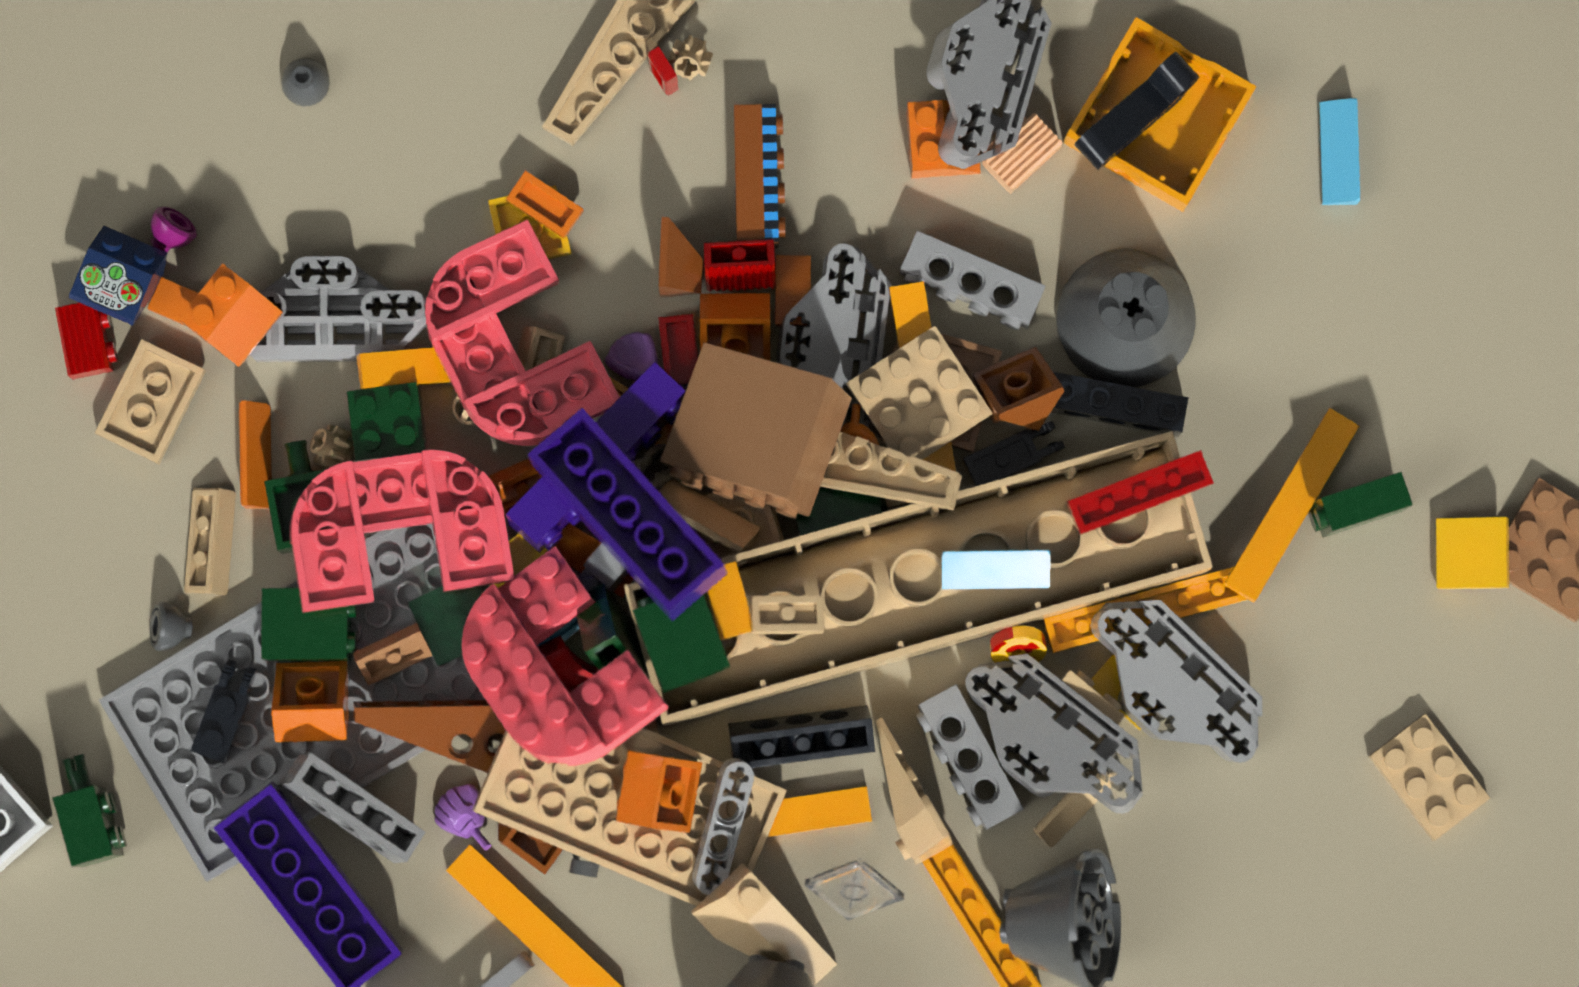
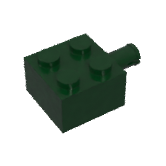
M417 382L347 391L356 462L415 454L428 450L421 390Z
M306 440L284 444L287 451L290 475L264 481L277 551L281 554L293 552L289 536L290 522L299 497L312 480L326 470H311Z
M84 754L62 760L71 790L66 794L52 797L71 867H86L124 856L122 848L127 846L122 827H116L113 813L117 812V806L112 792L107 793L105 787L91 784Z

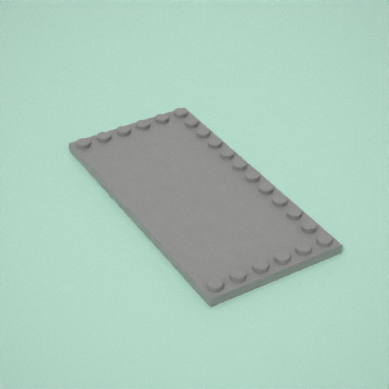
M433 524L378 531L365 539L375 601L358 604L357 616L351 617L350 632H356L357 635L356 651L417 623L433 656L368 686L353 654L350 653V661H347L349 706L347 740L275 742L271 709L276 663L330 661L262 660V602L99 699L100 704L206 882L211 881L240 863L214 830V826L270 782L274 781L305 823L321 814L280 785L298 755L312 753L364 788L426 750L355 722L353 701L486 700L472 680L464 664L462 634L465 621L472 606L490 586L485 585L443 592ZM295 581L285 588H298V582ZM230 659L236 661V670L227 689L239 693L243 675L248 667L257 669V673L248 695L250 700L224 764L190 750L215 684L218 685L226 661Z

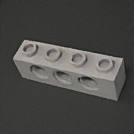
M920 231L916 232L899 273L905 276L904 282L907 284L924 281V285L937 290L936 295L952 303H955L956 299L969 304V310L982 316H987L988 313L1001 317L1000 323L1014 330H1019L1020 327L1028 328L1046 287L1041 283ZM935 261H941L947 265L949 272L944 277H935L931 274L929 266ZM967 275H974L979 279L981 287L976 291H968L962 286L961 279ZM998 289H1006L1012 294L1013 301L1007 305H1000L995 301L993 293Z
M957 685L918 705L920 713L915 716L925 733L931 731L936 739L937 744L932 747L941 764L949 763L954 773L949 779L957 794L960 796L965 793L971 806L967 807L966 810L974 825L977 827L982 824L984 830H987L1024 810ZM953 718L958 721L960 733L957 737L948 738L942 734L941 723L943 720ZM970 749L976 754L977 763L974 768L964 769L959 765L957 758L961 750ZM981 780L989 781L994 787L992 798L986 801L980 800L974 791L976 783Z
M312 753L298 755L280 783L286 790L394 864L407 862L425 834L424 830Z

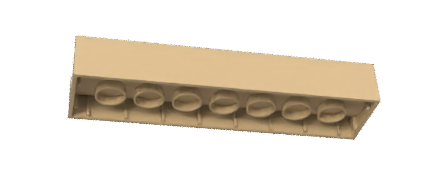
M1173 431L958 491L954 510L911 504L720 558L724 564L736 561L750 613L751 596L823 595L824 632L823 634H751L750 632L721 640L731 668L665 693L661 689L632 611L639 608L638 601L650 596L637 582L625 585L624 589L650 681L669 707L660 714L663 726L668 727L992 635L1012 626L1027 625L1045 618L1205 574L1213 566L1191 493L1079 535L1067 505V501L1180 458ZM1050 550L1049 588L942 589L941 553L944 551ZM706 592L704 598L717 629L708 593Z

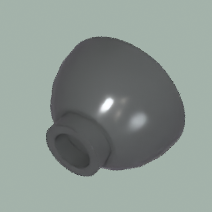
M300 58L294 60L285 68L281 78L283 93L289 101L299 106H312L319 103L326 96L330 86V78L325 67L318 61L310 58Z
M158 602L152 610L150 619V641L156 651L168 650L178 645L183 638H190L193 628L191 617H185L172 604Z

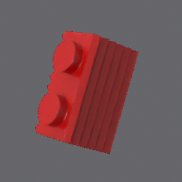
M774 239L704 242L707 291L711 292L713 289L716 292L720 289L722 291L727 289L732 291L734 288L737 291L741 288L743 290L747 288L751 290L757 288L760 290L762 287L764 289L768 287L774 289L776 287Z
M79 302L56 307L55 312L68 377L74 380L113 372L112 362L118 361L114 341L108 342L106 328L111 327L110 316Z

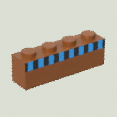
M776 104L734 105L737 241L774 239V248H779V238H786L785 217H778V203H785L784 182H777V169H784V148H777L776 135H783V114H776Z

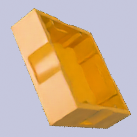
M1135 17L1112 56L1103 76L1094 91L1089 95L1066 134L1063 143L1081 153L1074 143L1097 121L1143 84L1160 64L1176 51L1200 78L1175 106L1104 165V167L1184 212L1257 86L1221 65L1193 54L1179 41Z

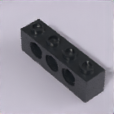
M1053 372L1063 386L1064 393L1051 413L1161 434L1173 431L1176 437H1179L1183 432L1188 397Z
M868 705L728 723L732 758L744 760L751 768L875 752L872 717Z

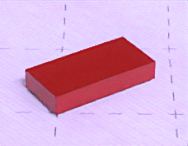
M658 46L648 52L649 69L665 95L669 96L679 90L677 74L660 47Z
M693 314L658 317L664 371L680 386H687L698 359Z

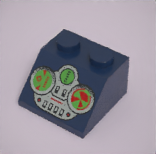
M103 225L86 252L69 293V298L133 326L153 296L161 277L164 275L167 252Z

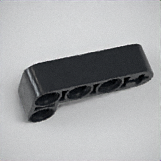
M1175 51L1160 64L1143 84L1090 127L1074 143L1075 147L1097 170L1101 169L1175 106L1197 82L1200 76Z

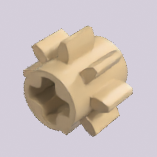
M689 35L683 42L678 39L675 40L668 62L674 64L677 75L679 74L684 78L692 80L698 73L702 76L706 75L713 58V53L707 52L705 40L702 41Z
M328 424L326 429L321 428L317 430L310 442L311 452L317 454L313 461L327 468L348 462L354 452L353 442L348 440L350 431Z

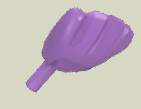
M633 332L621 336L620 339H617L611 345L605 357V363L608 368L621 377L631 380H637L654 362L658 364L655 344L649 333Z
M472 784L453 787L446 791V794L440 797L435 806V823L443 830L458 837L467 839L473 836L485 851L488 850L491 844L480 832L485 816L472 811L479 794L478 789Z

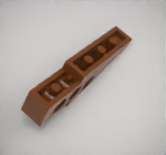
M486 700L353 701L355 722L488 773L498 748L489 747L487 741L491 735L496 733L504 735L506 731ZM458 734H466L471 738L469 745L464 749H456L451 745L453 738Z

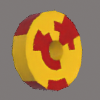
M1012 626L1000 630L990 639L991 659L995 663L1009 661L1008 656L1028 654L1039 662L1045 657L1047 651L1045 635L1034 627Z

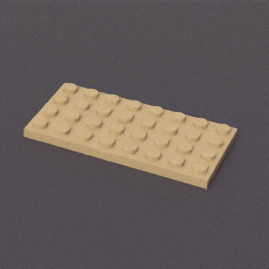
M641 728L612 751L589 763L575 766L554 762L549 764L533 757L505 731L472 811L697 906L708 895L702 893L696 887L692 879V872L719 770L724 762L650 730ZM628 750L702 762L690 833L653 829L616 821L617 801L621 794L624 778L623 766L627 760ZM741 770L729 773V777L733 780L732 791L725 788L724 792H731L738 797L741 793H738L734 787L738 778L743 779L745 776ZM754 776L729 875L742 863L753 872L786 794V789ZM732 800L724 801L719 807L718 813L720 817H732L737 810V805ZM723 834L715 835L710 841V850L713 852L723 851L728 844L727 837ZM707 856L705 860H709L712 864L711 870L708 875L703 874L701 879L706 882V887H709V882L711 880L716 881L718 878L713 873L715 862L722 865L723 861H716Z

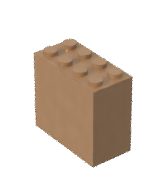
M703 343L660 461L671 469L670 475L682 479L681 483L687 487L701 490L702 486H707L713 489L714 494L726 499H733V496L737 495L745 498V503L757 508L764 509L765 504L776 507V512L787 517L796 518L797 513L809 517L852 398L829 377Z

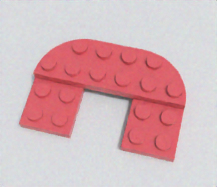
M528 220L452 256L434 276L425 304L426 326L429 339L468 416L481 430L493 438L520 446L539 445L581 408L594 419L604 414L620 398L591 341L525 371L496 313L559 284V279Z
M423 450L421 453L358 462L348 461L334 465L320 473L299 497L290 522V544H292L302 613L375 601L364 538L365 533L433 524L443 592L515 580L502 501L491 479L484 471H480L475 465L468 462L466 458L442 450Z
M556 546L515 575V580L507 581L499 588L493 583L479 596L467 616L462 634V655L469 675L509 735L529 754L549 764L550 762L566 763L568 766H575L594 761L612 751L669 708L628 650L569 693L537 645L593 605L595 600Z

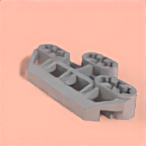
M981 0L978 8L938 33L927 66L926 75L933 87L940 90L945 89L950 105L938 144L939 156L948 165L966 169L1016 146L1052 24L1044 7L1035 11L1031 0ZM1026 17L1029 19L1027 32L1017 28L1018 21L1023 23ZM1019 49L1021 52L1015 74L1013 75L1004 69L1006 64L1009 66L1013 64L1016 51ZM1004 92H1007L1008 96L1001 118L992 114L993 107L996 109L1000 107ZM995 135L993 148L987 151L991 136Z
M846 243L838 244L825 256L822 278L782 320L776 363L791 367V361L786 360L785 357L792 353L794 342L785 345L786 339L792 341L795 337L796 328L790 325V322H793L799 316L801 317V322L807 325L800 331L798 342L807 341L806 346L801 343L797 347L796 358L802 359V362H799L795 368L829 377L842 389L843 386L848 387L846 383L851 380L853 361H859V375L882 360L890 298L888 288L891 287V282L880 269L876 270L859 248ZM839 254H843L844 261L849 262V264L842 269L841 279L844 280L840 283L839 294L845 296V298L837 304L835 303V298L829 295L837 286L838 278L834 277L839 271V262L833 261V259H836ZM865 271L872 277L868 292H873V296L855 293V290H863ZM859 313H866L862 340H867V344L849 341V338L856 339ZM844 390L852 398L848 408L852 409L853 404L859 403L850 390ZM861 408L859 423L868 426L871 424V421ZM845 416L844 422H843V424H842V427H843V425H844L845 422H846V416Z
M300 257L294 261L288 273L263 291H258L270 302H275L283 313L266 333V340H261L250 355L256 362L357 361L356 355L360 353L408 350L410 348L409 344L426 327V299L422 294L413 290H389L357 267L348 257ZM321 265H327L326 269L329 274L340 273L341 267H346L347 271L351 273V275L345 276L344 282H340L335 275H326L330 284H324L325 280L321 275L310 276L309 282H305L302 276H300V274L306 273L307 267H310L316 274H325ZM390 299H397L396 303L399 308L410 307L411 301H416L418 307H421V309L415 310V316H410L407 310L396 309L400 318H393L394 313L391 309L380 310L379 316H375L372 310H369V308L375 307L376 301H380L385 308H394ZM285 327H288V334H315V340H288V345H285ZM334 327H337V334H364L365 340H337V344L334 345ZM383 327H386V334L408 333L400 342L397 339L386 340V344H383Z
M1161 600L1106 603L1091 620L1092 633L1115 655L1121 691L1118 694V702L1122 706L1121 710L1148 736L1158 740L1209 745L1221 758L1230 762L1242 763L1253 757L1259 746L1258 716L1262 717V696ZM1144 608V615L1151 623L1147 626L1130 609ZM1105 619L1115 620L1112 626L1118 633H1127L1128 630L1131 632V634L1123 637L1129 643L1140 644L1137 649L1140 656L1130 655L1133 649L1127 642H1118L1117 645L1114 643V641L1122 638L1114 631L1105 632L1107 627ZM1167 632L1170 633L1168 638L1187 655L1183 660L1165 642L1160 646L1157 645ZM1204 666L1206 669L1203 672H1205L1222 689V691L1217 693L1200 676H1198V678L1195 681L1192 678ZM1133 693L1142 694L1139 700L1145 707L1154 708L1155 705L1158 706V708L1151 709L1150 711L1158 718H1167L1164 723L1167 730H1157L1160 723L1153 716L1141 718V716L1147 715L1149 712L1142 706H1132L1134 698L1131 695ZM1238 700L1241 701L1239 706L1246 713H1249V723L1236 710L1231 714L1228 713ZM1207 716L1216 717L1213 723L1220 730L1232 729L1224 734L1231 740H1241L1238 745L1241 749L1240 753L1232 752L1234 745L1228 739H1221L1220 737L1224 735L1219 730L1206 728L1209 724V721L1206 719Z
M1028 654L1008 656L1009 661L980 664L968 673L965 680L967 691L974 703L987 713L997 756L1007 774L1038 797L1051 796L1054 792L1085 793L1092 795L1115 813L1123 814L1133 809L1143 795L1137 739ZM1013 669L1022 678L1025 674L1028 678L1016 690L1015 686L1018 682L1004 672V670ZM978 682L982 684L988 682L990 690L995 695L999 696L1000 694L1001 699L1010 706L1015 703L1017 710L1015 712L1011 710L1005 712L999 700L995 697L992 699L991 694L983 688L978 690L976 684ZM1040 692L1060 708L1063 705L1066 706V709L1056 721L1053 719L1056 712L1037 698ZM1078 723L1082 724L1098 738L1102 735L1105 736L1094 751L1091 748L1095 743L1076 728ZM1010 751L1014 754L1019 752L1022 760L1028 766L1032 764L1033 769L1043 776L1047 772L1049 781L1046 783L1039 781L1037 783L1033 772L1027 768L1024 770L1023 765L1014 758L1010 761L1007 754ZM1118 753L1125 759L1131 757L1133 760V772L1117 761L1114 756ZM1097 767L1099 776L1107 783L1109 780L1115 790L1121 792L1125 789L1127 798L1122 799L1118 797L1114 800L1111 789L1105 784L1102 788L1100 780L1093 775L1087 778L1085 769L1094 770Z

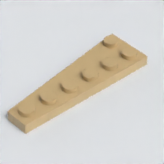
M617 0L542 128L573 146L648 58V52L658 46L696 0Z
M840 432L820 487L954 510L962 476L953 470L916 457L907 456L891 448L879 446L858 436L854 437Z

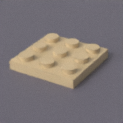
M933 326L846 383L887 448L922 460L993 414L936 326Z

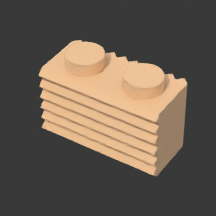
M1033 113L1028 119L1024 116L1016 146L983 161L982 165L1009 194H1012L1059 151L1063 142L1037 114ZM995 141L988 146L987 151L992 150Z

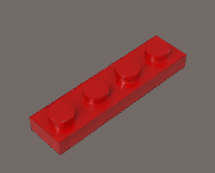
M1199 450L1067 501V505L1078 533L1082 535L1213 485L1214 482L1202 451Z

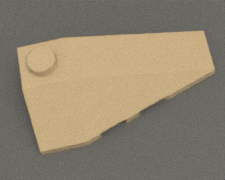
M881 717L876 720L896 829L901 838L895 843L905 860L912 858L915 865H918L950 847L953 843L932 802L924 794L918 778L911 767L908 766L904 754Z
M743 863L691 911L717 940L748 956L762 955L769 960L779 962L797 960L805 965L804 972L810 976L813 987L837 965Z

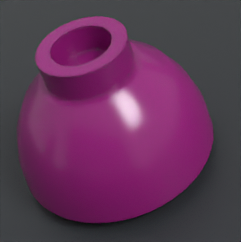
M167 206L155 209L151 219L153 238L150 242L153 247L168 253L170 249H179L187 246L197 237L195 226L185 215Z

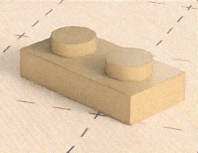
M823 595L751 596V634H823Z

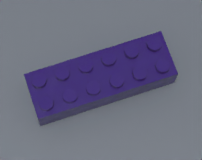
M654 362L596 423L630 461L636 460L637 453L643 447L649 450L662 436L659 432L667 423L674 424L686 391ZM543 477L506 513L509 525L538 553L544 548L549 551L556 546L563 538L562 530L569 523L575 526L581 520Z
M583 408L528 453L532 466L671 621L675 620L727 575L724 563Z
M274 781L270 782L216 823L214 830L336 987H360L402 955L403 948Z

